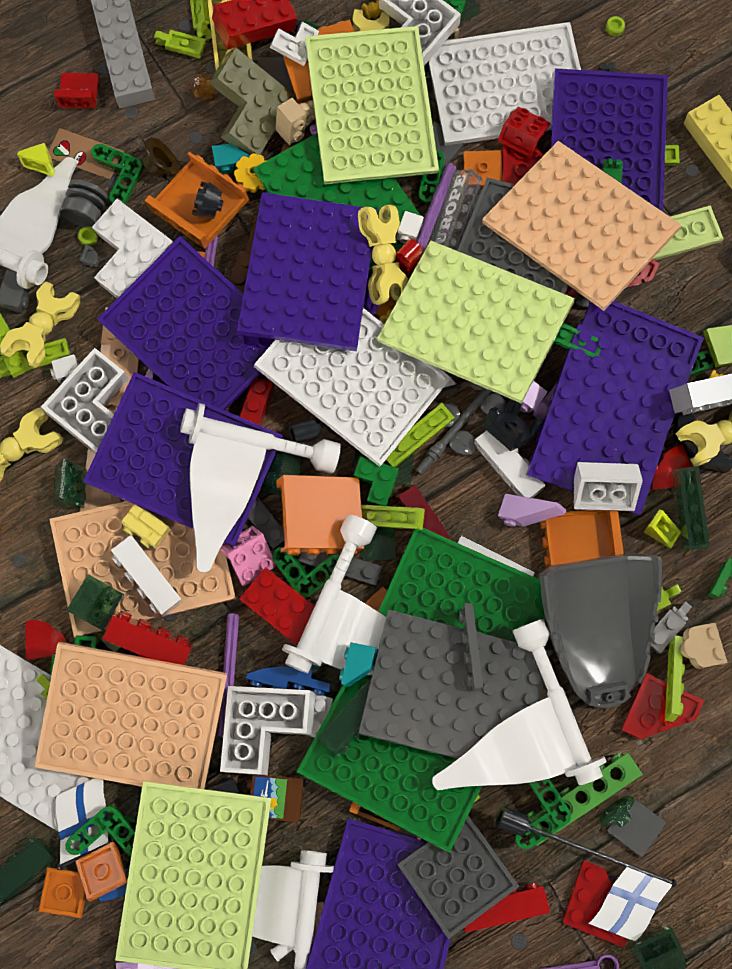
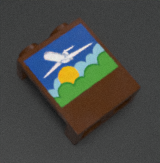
M256 774L252 775V779H248L247 791L251 792L250 795L271 798L268 820L300 822L304 779Z

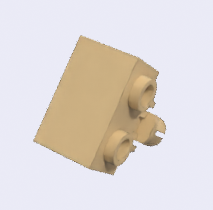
M291 98L277 106L276 131L289 145L299 142L304 137L305 128L315 120L313 100L298 104Z

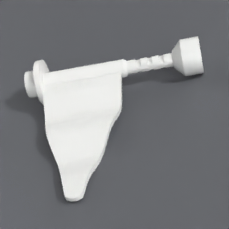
M66 157L54 168L55 175L53 177L48 175L39 185L16 196L0 216V265L16 271L17 283L25 289L31 288L34 284H42L47 277L48 265L44 263L42 253L49 248L53 241L60 216L59 209L63 199L66 198L65 193L77 165L75 159L71 157Z
M199 403L196 411L186 408L180 432L189 434V443L194 444L190 462V492L196 545V569L202 573L209 572L224 540L248 503L262 467L266 450L274 449L310 458L316 471L333 474L340 455V443L323 439L312 447L276 438L273 434L203 417L205 404Z
M346 515L340 529L346 543L330 579L326 581L297 648L284 644L282 648L283 651L289 654L285 662L286 665L307 674L312 664L321 666L322 662L342 669V667L345 668L346 659H344L346 647H350V642L379 649L386 617L352 595L341 591V582L357 547L370 544L377 529L374 524L355 515Z
M544 619L515 629L513 634L520 648L532 651L548 690V698L522 709L498 724L464 755L432 778V783L437 790L466 786L528 783L549 779L565 773L566 777L575 776L579 785L587 784L603 777L599 766L606 763V759L604 756L591 759L565 692L559 686L544 649L550 636Z
M301 850L300 862L292 861L291 866H262L252 937L281 945L293 946L296 953L294 969H307L308 957L312 950L320 872L331 873L334 870V866L325 865L327 853Z

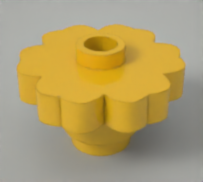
M253 153L249 158L243 156L236 163L237 169L234 171L237 184H242L247 191L253 193L257 192L258 188L265 190L253 172L254 167L265 162L262 155Z

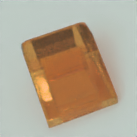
M195 74L193 84L195 97L213 99L214 87L209 84L210 78Z

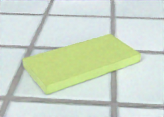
M711 205L671 216L672 219L681 224V229L658 252L653 260L663 259L722 242L723 236Z

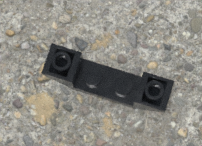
M678 412L675 415L673 439L678 445H683L687 456L691 459L698 453L697 446L690 440L680 441L675 433L696 419L693 413L683 415L682 412ZM721 450L708 463L697 466V468L728 473L732 469V459Z

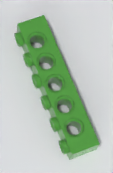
M619 752L610 758L612 761L610 764L599 766L603 777L598 779L603 784L600 792L594 790V781L579 785L576 781L577 786L570 790L567 787L559 792V795L570 810L571 819L568 824L554 832L553 835L643 775L629 753L622 755ZM612 768L619 770V779L614 780L611 777L610 771ZM578 791H582L585 794V801L582 804L578 803L575 799ZM552 799L546 801V803L553 802ZM559 801L556 805L549 807L550 811L556 810L558 814L555 817L556 820L565 821V815H561L558 812L557 806L560 804ZM540 805L542 809L537 813L533 810L527 814L531 823L547 813L542 805ZM540 822L538 823V829L548 832L549 826L543 827ZM531 831L532 833L529 834V837L535 836V840H537L539 837ZM549 837L545 838L544 840H542L541 842H539V843L536 844L535 846H538L539 844H541L542 842H544L545 840H547Z

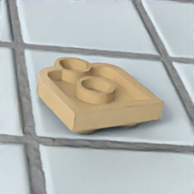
M716 623L694 626L684 631V641L680 646V650L684 657L690 659L691 664L695 668L702 669L728 663Z

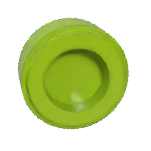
M617 16L609 18L606 24V31L612 36L621 35L625 28L624 20Z
M86 226L80 229L78 239L84 246L86 244L93 246L98 241V234L92 227Z

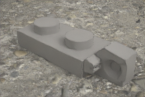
M686 601L679 609L675 606L670 609L654 627L653 635L655 640L651 642L650 647L658 654L665 649L689 619L685 615L692 606Z

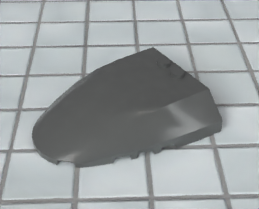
M626 553L551 565L539 574L541 596L550 638L571 688L578 697L594 707L608 708L624 703L632 697L631 692L638 684H642L650 661L651 642L655 640L653 635L654 626L659 618L657 616V605L661 602L662 558L657 555Z

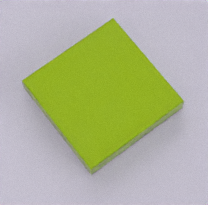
M732 325L704 330L703 333L715 367L732 365Z

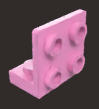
M254 526L241 532L236 546L223 543L220 548L221 553L230 559L240 584L243 586L255 580L265 567L269 570L276 567L263 533Z

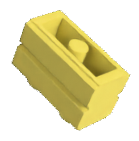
M136 504L121 522L125 526L123 530L132 537L134 535L140 537L141 540L139 542L148 549L151 546L156 549L170 532V528Z

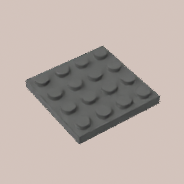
M467 816L450 853L428 842L397 864L448 940L519 888V885L469 816Z

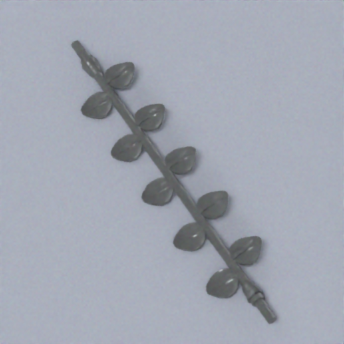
M580 293L574 298V302L577 305L585 308L588 307L590 301ZM468 381L471 387L481 391V393L461 416L457 406L451 403L444 404L455 419L446 426L450 429L443 438L428 449L427 457L415 471L422 475L433 461L440 459L448 443L451 449L458 454L473 455L475 453L473 436L469 432L459 431L460 428L480 405L482 411L487 415L489 410L495 406L498 408V415L503 413L506 409L503 397L498 394H490L491 390Z

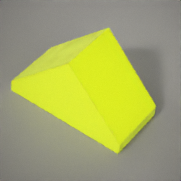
M45 143L17 153L25 168L52 177L55 175L52 158Z
M659 509L644 533L666 547L672 548L681 531L664 511Z

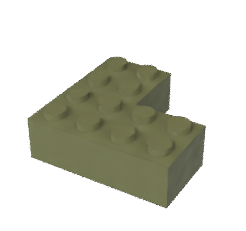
M234 48L225 55L209 82L210 85L238 106L221 138L249 155L253 153L260 155L276 128L277 106L294 98L295 95L241 51Z

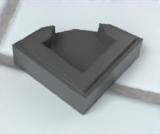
M86 244L79 261L81 264L98 269V255L91 246Z

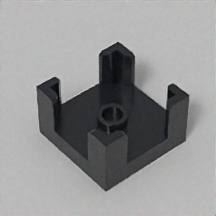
M512 399L508 402L505 411L499 415L496 406L491 408L482 426L509 451H513L535 440L544 423L537 416L530 427L518 416L522 404Z

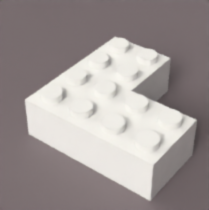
M379 0V8L402 25L401 28L418 26L424 66L460 25L461 13L443 0Z
M116 199L92 226L99 237L117 250L94 278L104 289L118 298L173 241L120 200Z
M94 348L41 408L48 416L96 454L114 416L104 406L128 381V377L121 368Z
M228 686L220 772L268 776L271 733L312 735L315 693L310 690Z

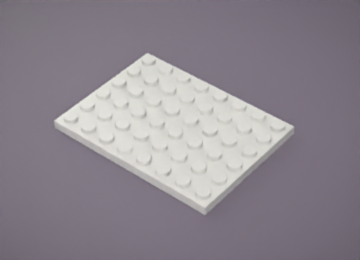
M570 22L445 41L428 61L444 145L499 138L504 122L517 107L526 108L536 116L545 118L546 121L551 123L546 131L551 130L555 68L581 70Z
M364 308L357 352L275 340L254 364V368L379 467L451 379L440 368L379 343L377 338L384 324Z
M0 645V797L59 832L56 818L57 795L94 778L34 767L47 702L41 695L45 689L35 678L41 673L51 681V675Z

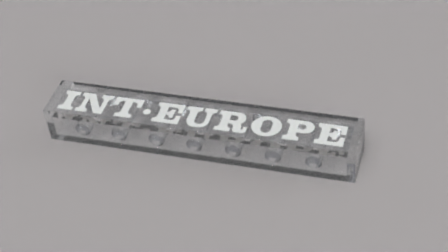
M472 169L453 172L431 241L456 251L466 230L482 181V177Z

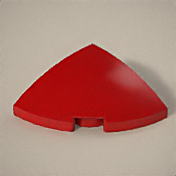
M683 445L674 446L661 455L664 458L657 465L650 487L651 490L694 484L690 463Z
M26 620L25 643L27 660L52 658V654H56L58 642L68 643L65 636L52 628V625L39 620Z

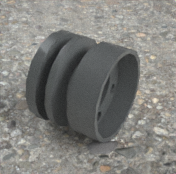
M70 180L65 193L66 198L62 201L59 213L64 219L75 225L92 227L100 219V210H103L108 195L102 188L88 181Z

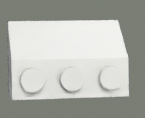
M578 462L574 476V509L634 511L643 481L638 464Z

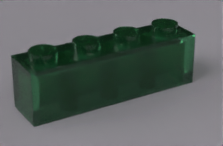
M699 466L673 470L683 549L710 548Z
M371 678L317 737L318 742L336 758L339 755L344 756L351 748L349 744L353 739L358 740L362 736L358 732Z
M43 838L30 839L24 844V850L19 854L18 852L13 853L6 859L8 863L2 868L0 867V905L57 859Z

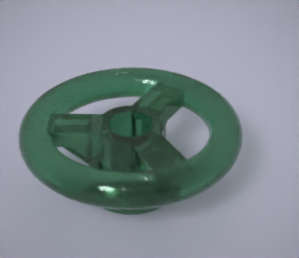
M628 795L612 803L601 814L599 823L602 826H607L614 822L618 827L626 825L632 819L628 811L634 804V798Z

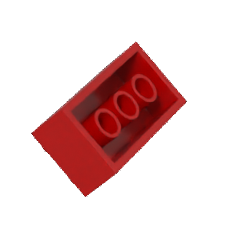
M230 0L215 4L212 14V20L226 50L273 37L278 29L286 33L294 31L298 18L289 0Z
M266 567L239 598L246 607L296 647L315 607Z
M121 610L114 613L103 636V640L148 659L180 665L185 664L192 647L189 638L179 634L175 637L166 628L159 626L157 629L150 626L151 622L141 618L139 621L131 618L132 614Z

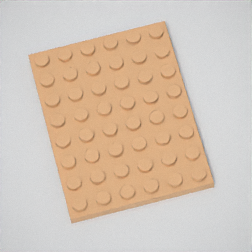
M559 141L482 219L484 225L603 311L681 229L680 223Z
M124 501L50 519L74 638H76V635L86 636L106 631L114 613L121 610L132 614L131 618L138 621L140 618L148 621L163 617L161 613L156 615L149 606L152 603L148 597L144 599L136 590L139 588V585L135 581L131 583L124 573L127 570L124 566L118 567L111 558L114 556L111 550L130 536L123 530L125 526L121 522L135 504ZM146 510L170 528V532L156 549L152 546L148 549L139 542L141 540L140 537L137 535L133 536L134 540L183 601L165 616L235 600V592L226 556L219 550L209 572H199L196 569L194 530Z
M58 642L34 767L136 786H143V781L204 789L227 673Z

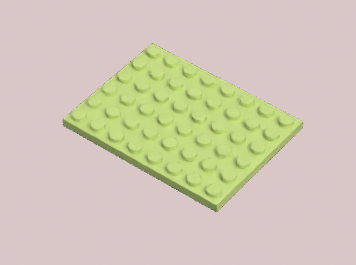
M418 26L305 36L324 184L438 173L439 166Z
M430 241L382 328L377 341L522 404L574 303V298Z
M143 781L116 961L178 969H248L271 798Z

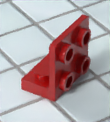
M62 73L60 89L54 90V98L59 108L96 109L98 74Z
M517 107L504 122L497 141L531 158L539 139L551 123L546 121L545 118L529 112L526 108Z

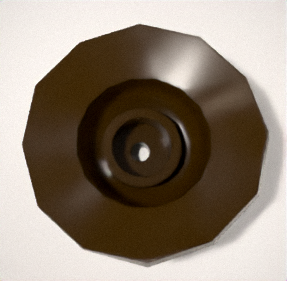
M150 137L145 141L146 154L143 164L150 174L160 177L167 173L177 174L182 170L180 162L162 141L154 137Z

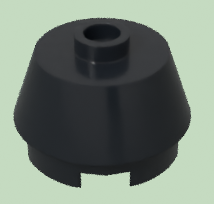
M201 181L200 186L203 189H198L194 202V208H197V210H192L191 215L197 216L198 219H215L217 211L221 212L224 203L223 200H220L222 191L211 182Z

